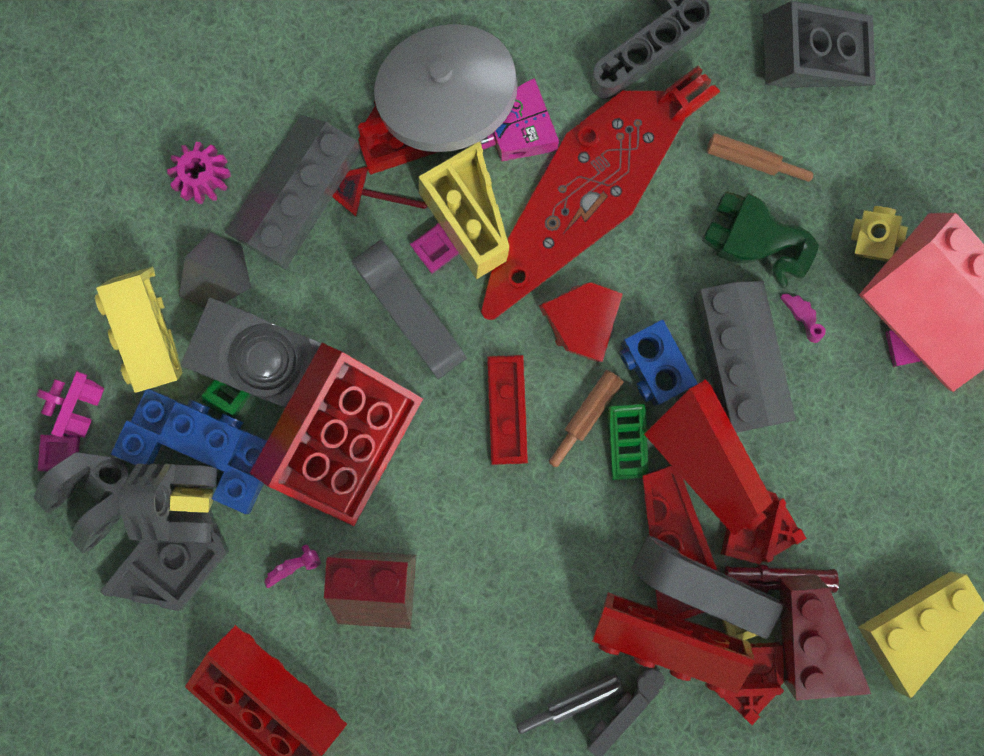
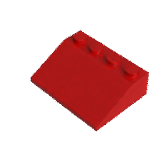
M321 343L252 467L250 474L272 489L355 526L423 398L344 352Z

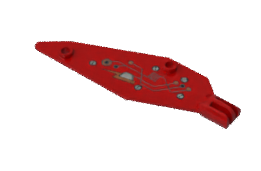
M699 65L665 91H621L566 133L507 239L509 244L507 261L491 271L481 309L485 319L494 320L633 214L685 119L720 93L716 85L709 87L711 79L706 74L701 75L702 69ZM517 273H522L526 277L522 283H515L513 276Z

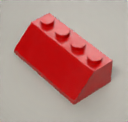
M609 592L607 593L592 642L598 643V648L612 655H619L620 652L634 656L633 660L642 666L654 668L655 664L670 669L669 673L678 679L690 681L692 677L706 682L705 686L708 689L720 694H726L727 691L738 694L755 662L748 641L686 619L675 617L672 614Z
M236 625L206 654L185 685L187 690L261 756H323L347 726V723L340 718L335 709L325 705L312 693L308 685L298 681L284 668L277 658L271 657L256 643L250 634L243 632Z

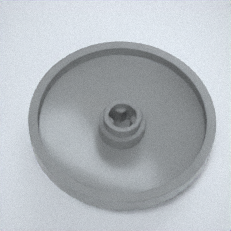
M440 25L413 34L389 53L376 77L374 86L375 103L384 125L399 141L423 151H454L480 142L492 134L505 121L512 110L517 96V75L508 49L492 34L468 25Z

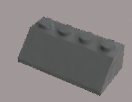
M301 115L225 233L286 270L360 155L361 150L357 140L325 121Z
M764 281L734 282L700 289L693 297L715 394L736 433L796 421Z

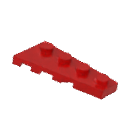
M671 465L644 475L643 484L649 535L669 544L684 556L717 570L685 482L680 474ZM655 589L657 606L660 611L681 619H687L704 613L700 609Z

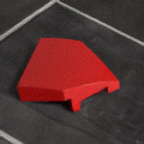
M375 100V107L366 121L360 123L357 127L360 133L358 141L370 175L437 153L413 148L394 137L384 125Z
M587 282L582 285H576L558 297L540 304L539 308L543 316H547L556 336L555 342L558 346H563L565 351L596 362H603L623 294Z
M768 491L773 502L762 511L767 518L751 532L745 526L737 534L733 535L726 528L720 554L756 564L761 562L769 563L779 553L794 544L798 545L807 538L802 529L797 527L786 508L787 503L785 499L778 498L776 493Z
M780 642L750 644L755 662L738 694L727 691L726 694L717 693L751 725L760 718L759 713L776 695H781L784 692L781 687L784 683L783 646Z

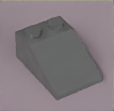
M790 1L763 15L765 85L786 88L876 85L872 15Z

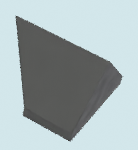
M210 232L185 257L179 296L205 308L209 297L225 303L251 288L243 247Z

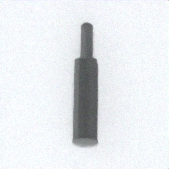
M614 673L547 704L548 710L516 725L517 730L520 734H523L552 720L558 724L624 694L623 685L619 677Z

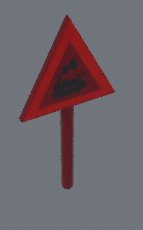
M367 167L348 171L332 198L356 217L362 195L417 208H427V204L423 201L363 189L368 172Z

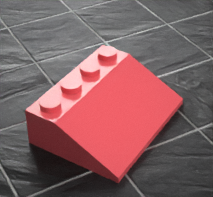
M929 213L859 296L947 389L954 392L984 370V244L957 213Z

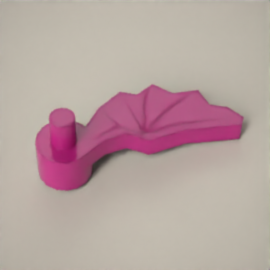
M782 294L781 300L791 310L795 319L804 324L807 339L813 343L820 342L826 330L821 324H815L816 310L811 308V302L803 301L799 295L792 297L789 294Z
M307 544L302 546L304 554L301 557L286 560L267 574L268 577L264 582L266 588H270L283 578L293 574L296 569L305 566L307 570L318 567L321 561L317 552L310 550Z

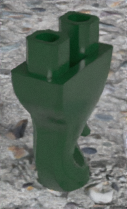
M726 191L722 195L716 211L732 218L728 229L711 222L702 241L717 250V256L734 263L755 262L782 249L791 248L794 251V258L781 257L776 260L772 268L773 277L780 288L783 289L788 285L785 273L800 279L805 277L819 248V244L812 234L801 227L778 222L770 213L767 205L758 197L750 193L743 197Z

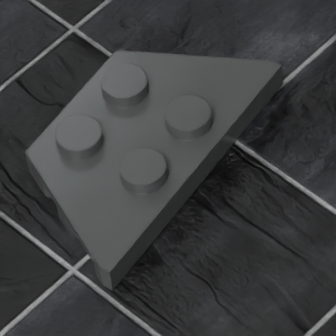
M211 510L208 513L169 511L167 517L168 522L212 524L211 544L140 541L101 589L100 593L109 597L116 596L130 599L133 602L159 605L161 608L176 611L182 610L229 552Z

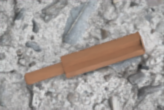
M716 133L712 135L708 143V154L773 176L781 172L810 182L814 175L812 171L782 162L783 156Z
M609 370L604 372L564 429L568 434L550 458L549 463L552 466L558 467L576 440H584L624 383L618 375Z

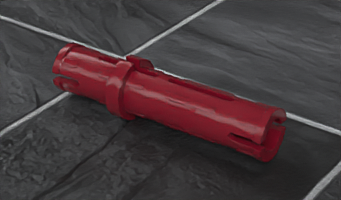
M758 564L756 568L725 566L723 573L765 593H768L769 590L780 591L779 577L816 574L830 588L831 593H836L839 586V577L835 569L768 568L766 564Z

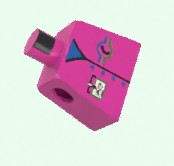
M535 78L517 88L515 103L505 121L492 134L480 141L483 150L496 146L501 161L550 153L558 149L559 139Z

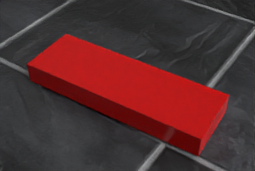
M487 356L491 465L528 464L524 356Z

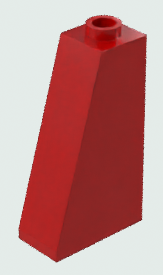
M705 379L689 389L644 435L733 535L737 534L745 526L751 532L767 518L762 511L773 500L713 388Z

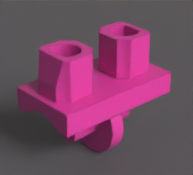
M76 371L66 398L60 396L65 382L54 379L49 392L38 389L36 396L46 400L41 411L42 414L52 417L56 405H62L51 434L61 438L63 434L85 438L92 419L73 413V409L77 399L98 406L104 387L92 380L86 379L87 374Z

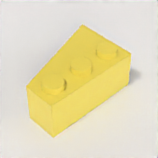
M481 142L475 143L419 176V194L476 279L506 262L509 252L508 240L499 207L495 201L491 178L483 157Z
M153 266L112 278L96 288L98 294L95 295L97 308L101 315L107 316L111 327L108 330L110 343L114 350L120 351L124 362L121 364L122 376L127 384H132L135 393L177 381L183 374L171 329H167L160 310L165 308L162 297L156 298L149 279L156 276Z
M948 572L858 628L895 690L912 698L982 614L984 602L967 574Z

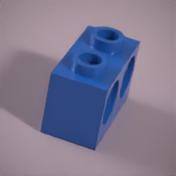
M664 320L624 339L621 343L623 350L619 351L620 357L629 371L634 369L638 375L640 382L636 383L646 403L652 401L655 407L698 384ZM640 341H649L654 345L655 356L653 358H644L639 354L638 343ZM658 372H665L672 378V387L669 391H663L657 387L655 377Z

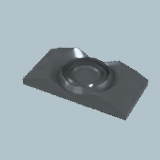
M209 297L180 366L286 408L321 343Z

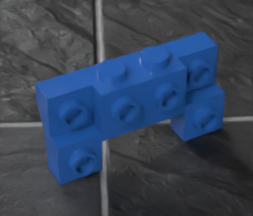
M152 389L145 390L132 420H126L111 455L133 465H151L154 463L161 446L165 445L223 471L224 473L212 500L241 513L250 514L264 485L263 482L251 475L250 471L267 440L240 429L243 422L226 414H222L220 419L208 415L210 407L192 399H189L186 405Z

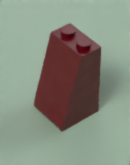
M343 550L328 556L326 559L324 600L337 624L411 629L416 555Z

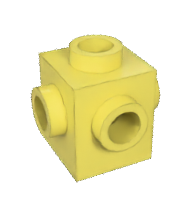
M874 206L873 212L864 210L863 218L855 219L851 240L857 241L855 249L857 257L887 262L895 253L896 247L899 248L905 242L908 227L901 226L902 216H896L895 209ZM877 229H884L886 231V234L881 238L873 236L874 231Z

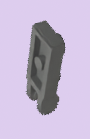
M647 668V671H644V674H641L636 679L637 690L633 695L626 691L613 705L612 708L616 711L613 717L607 723L601 719L590 730L587 736L591 741L587 744V747L595 756H603L660 692L659 689H663L662 687L665 685L664 681L666 680L662 672L656 670V668Z

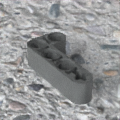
M653 0L663 15L595 64L590 81L593 93L603 99L615 97L697 38L703 32L711 14V7L708 1ZM694 14L698 17L699 22H690L684 15ZM664 33L672 41L663 43L657 39L656 35ZM632 53L639 54L644 62L633 63L627 55ZM616 73L613 82L610 79L604 81L601 79L602 74L608 78Z
M382 239L351 261L360 276L366 281L369 288L383 307L386 308L392 319L409 339L412 346L438 380L467 359L462 349L404 273L400 263Z
M647 535L631 567L632 571L652 588L766 639L770 636L785 606L784 603L769 594L690 559L669 544Z

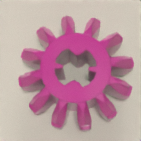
M196 141L193 151H190L186 145H181V151L184 155L181 158L177 155H171V160L177 166L167 169V174L174 178L170 186L174 191H181L180 196L185 201H189L194 197L197 204H203L205 194L212 201H216L217 195L213 190L218 188L221 191H226L227 186L220 179L231 177V172L224 168L228 162L224 155H217L218 150L213 145H209L204 149L202 143ZM199 167H203L205 172H200L198 178H195L193 174L199 172Z

